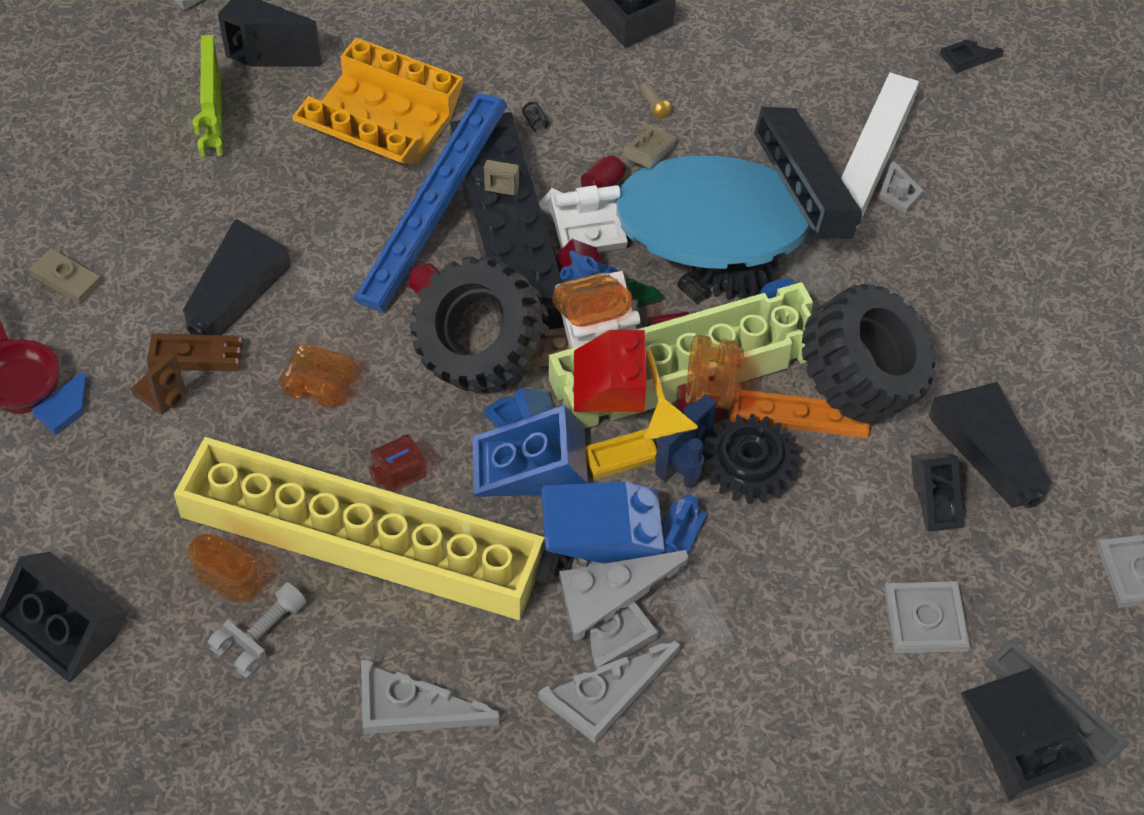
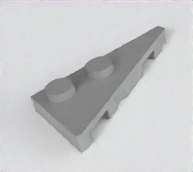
M683 550L560 571L559 579L573 640H580L585 636V631L601 620L606 622L619 609L628 607L647 594L650 587L662 578L666 577L668 579L676 574L680 567L687 564V551Z
M578 558L580 568L603 564ZM635 602L626 608L619 609L606 622L601 620L588 629L594 671L600 666L633 654L657 639V630Z
M675 640L668 644L661 643L649 648V652L630 660L624 657L600 666L594 672H584L573 677L572 682L550 689L549 686L544 687L539 691V700L592 742L596 743L679 653L680 644Z
M361 660L362 723L364 734L499 725L498 711L492 710L484 703L475 700L472 703L451 696V691L424 681H414L408 675L398 671L396 674L386 672L374 667L371 661Z

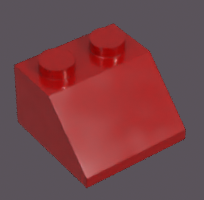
M608 330L574 350V412H645L647 388L645 330Z

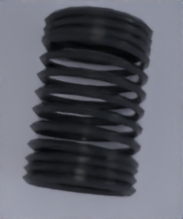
M531 101L525 104L522 108V113L532 130L537 132L534 126L539 121L543 122V126L547 129L549 121L538 103ZM534 112L533 114L535 115L529 119L528 116Z
M690 272L685 273L677 283L678 288L697 305H699L697 301L701 295L705 294L704 297L706 299L710 296L711 291ZM696 286H698V287L692 292V294H691V296H690L691 291H692Z

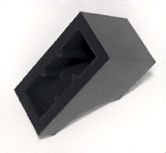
M947 452L911 455L913 487L921 504L925 529L927 531L964 527L958 456Z

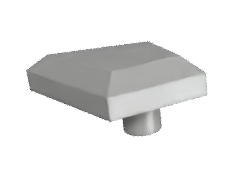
M892 161L879 199L906 214L923 195L924 190L897 163Z

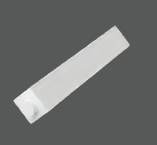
M890 72L841 177L852 197L861 208L862 218L913 105L919 82Z

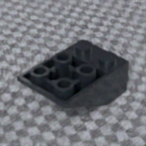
M230 0L218 13L227 58L251 67H320L322 64L317 23L315 20L262 0Z
M1031 668L961 692V696L1009 802L1080 777L1093 766L1076 727Z

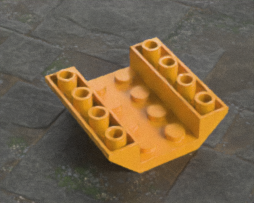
M356 37L340 56L342 66L340 78L322 100L308 96L292 116L293 121L395 161L419 164L450 122L463 84V77Z

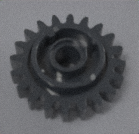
M739 414L736 415L735 424H732L727 419H723L722 429L714 426L711 437L705 438L704 449L702 450L704 456L703 473L710 474V485L720 483V494L732 490L733 501H736L741 494L745 495L747 504L752 502L754 495H757L762 503L766 502L767 493H770L777 499L779 498L781 488L789 490L791 480H796L800 456L797 455L798 443H790L792 433L780 434L781 423H777L773 427L768 426L769 417L767 416L762 419L761 423L756 422L754 414L749 416L748 422H744Z

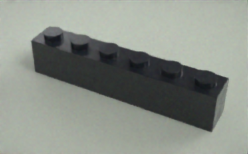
M761 107L754 135L815 237L853 239L856 227L861 222V208L852 197L797 109Z

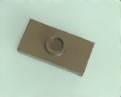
M651 126L624 147L622 157L651 168L673 150L678 138Z
M51 248L28 269L30 276L79 304L103 283L101 276Z

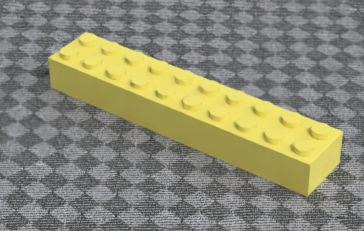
M204 437L174 493L181 518L519 621L535 585L544 551V537L207 437Z

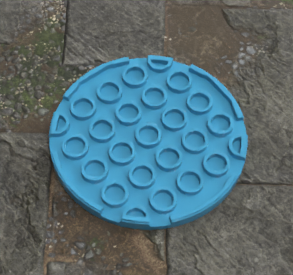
M687 156L657 162L651 168L645 167L630 176L621 186L620 198H617L616 215L621 222L622 230L632 241L643 243L646 245L647 251L661 258L695 267L727 269L728 264L745 263L747 267L768 263L772 261L773 256L781 253L787 255L796 249L805 240L810 230L808 223L776 170L758 163L731 157Z

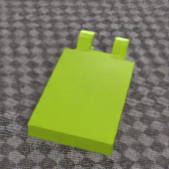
M213 35L201 36L200 104L202 111L193 119L196 135L201 134L200 129L203 126L206 134L197 142L201 157H205V150L209 147L216 148L217 156L223 154L221 72Z

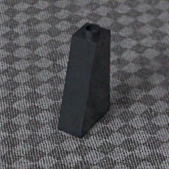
M236 219L231 224L183 308L187 331L194 335H222L291 267L287 247Z
M998 382L934 397L929 413L931 421L1011 508L1022 505L1025 508H1032L1043 502L1051 485V480Z

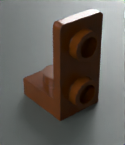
M172 352L163 357L142 379L131 387L132 395L161 415L170 408L178 407L186 394L177 356Z

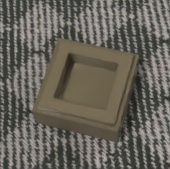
M486 160L484 166L485 190L517 195L519 189V165Z

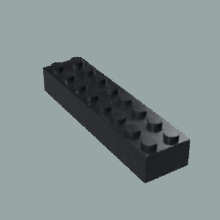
M512 112L503 113L461 183L481 257H489L498 263H505L532 283L531 286L539 291L543 298L540 303L547 308L548 318L543 320V323L549 327V330L564 328L555 286L561 284L562 280ZM461 120L450 122L451 136ZM486 160L519 165V189L517 195L485 190L484 166ZM492 297L501 329L503 325V308L500 300Z

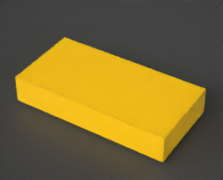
M648 428L585 446L586 463L593 480L656 462L657 448L653 439L646 441L644 439Z

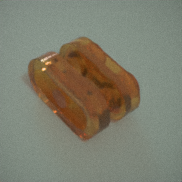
M599 273L560 284L554 291L553 304L573 325L584 327L624 316L631 307L632 296L630 291L611 275Z
M695 334L689 353L686 383L687 403H696L705 394L713 396L717 408L730 409L732 403L738 402L741 385L739 382H736L737 369L740 370L744 357V351L739 348L738 341L722 339L718 348H712L710 336ZM710 362H716L714 382L708 381Z
M298 344L290 357L291 365L284 368L279 378V384L284 393L292 398L304 396L316 400L317 403L325 407L339 406L343 403L348 392L346 385L353 382L358 372V365L353 359L344 354L308 344Z
M202 534L191 541L188 547V555L194 576L199 583L234 603H247L257 596L260 590V582L255 561L250 554L215 534Z

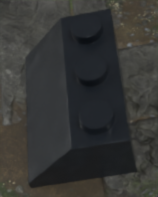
M52 552L20 556L0 599V626L68 682H71L115 641L128 614Z

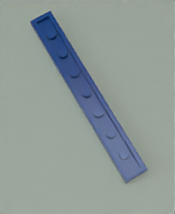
M477 93L353 299L356 303L383 313L385 312L507 108L504 99Z

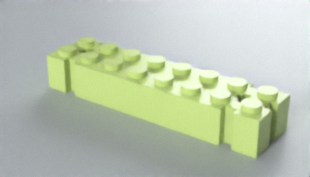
M800 282L777 289L776 297L768 299L765 293L637 330H645V352L648 349L652 351L665 399L669 403H673V401H676L677 386L715 374L723 388L787 369L789 361L795 358L798 359L800 364L807 363L802 357V348L805 346L802 343L803 330L806 329V321L811 315L813 301L803 283ZM572 348L549 355V381L558 400L563 399V405L584 425V429L598 425L600 416L608 414L611 421L639 413L574 412L573 354L576 349ZM647 358L645 411L656 408L658 403Z

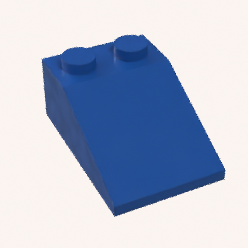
M565 405L472 436L473 495L475 497L541 495V489L544 485L588 483L584 425Z
M629 482L544 485L541 489L546 551L603 564L660 555L664 551L657 489Z

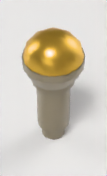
M647 83L642 84L640 89L650 104L651 114L658 119L668 117L671 112L670 102L659 97L652 86Z

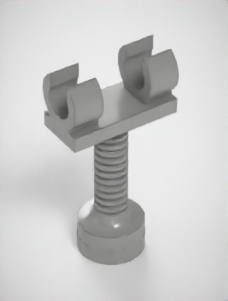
M286 582L275 592L276 603L247 632L243 633L227 620L223 627L215 631L207 642L211 645L209 649L219 657L231 648L235 642L246 651L237 658L234 665L238 668L236 671L246 679L267 660L265 650L256 641L283 617L282 615H285L287 612L296 614L307 603L300 591L290 583Z

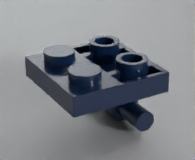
M706 394L696 403H689L682 412L698 426L697 429L657 438L658 448L655 456V475L665 483L678 471L684 476V485L688 488H693L697 485L698 478L702 475L704 456L701 452L704 447L705 438L711 437L716 409V401Z

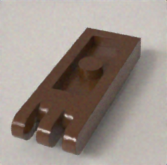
M152 333L147 364L149 369H151L169 352H172L177 356L180 370L238 371L241 366L239 359L242 358L243 351L241 348L244 345V338L234 335Z

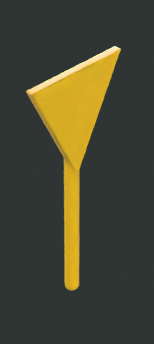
M650 349L646 350V358L658 397V403L646 432L645 441L697 429L698 426L665 399L653 353Z

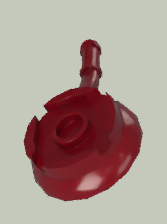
M0 319V410L20 415L32 412L33 408L51 396L54 389L56 390L60 372L58 358L48 346L36 340H9Z

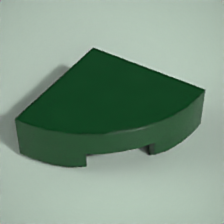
M625 279L629 300H638V308L662 302V296L655 287L637 283L635 279Z

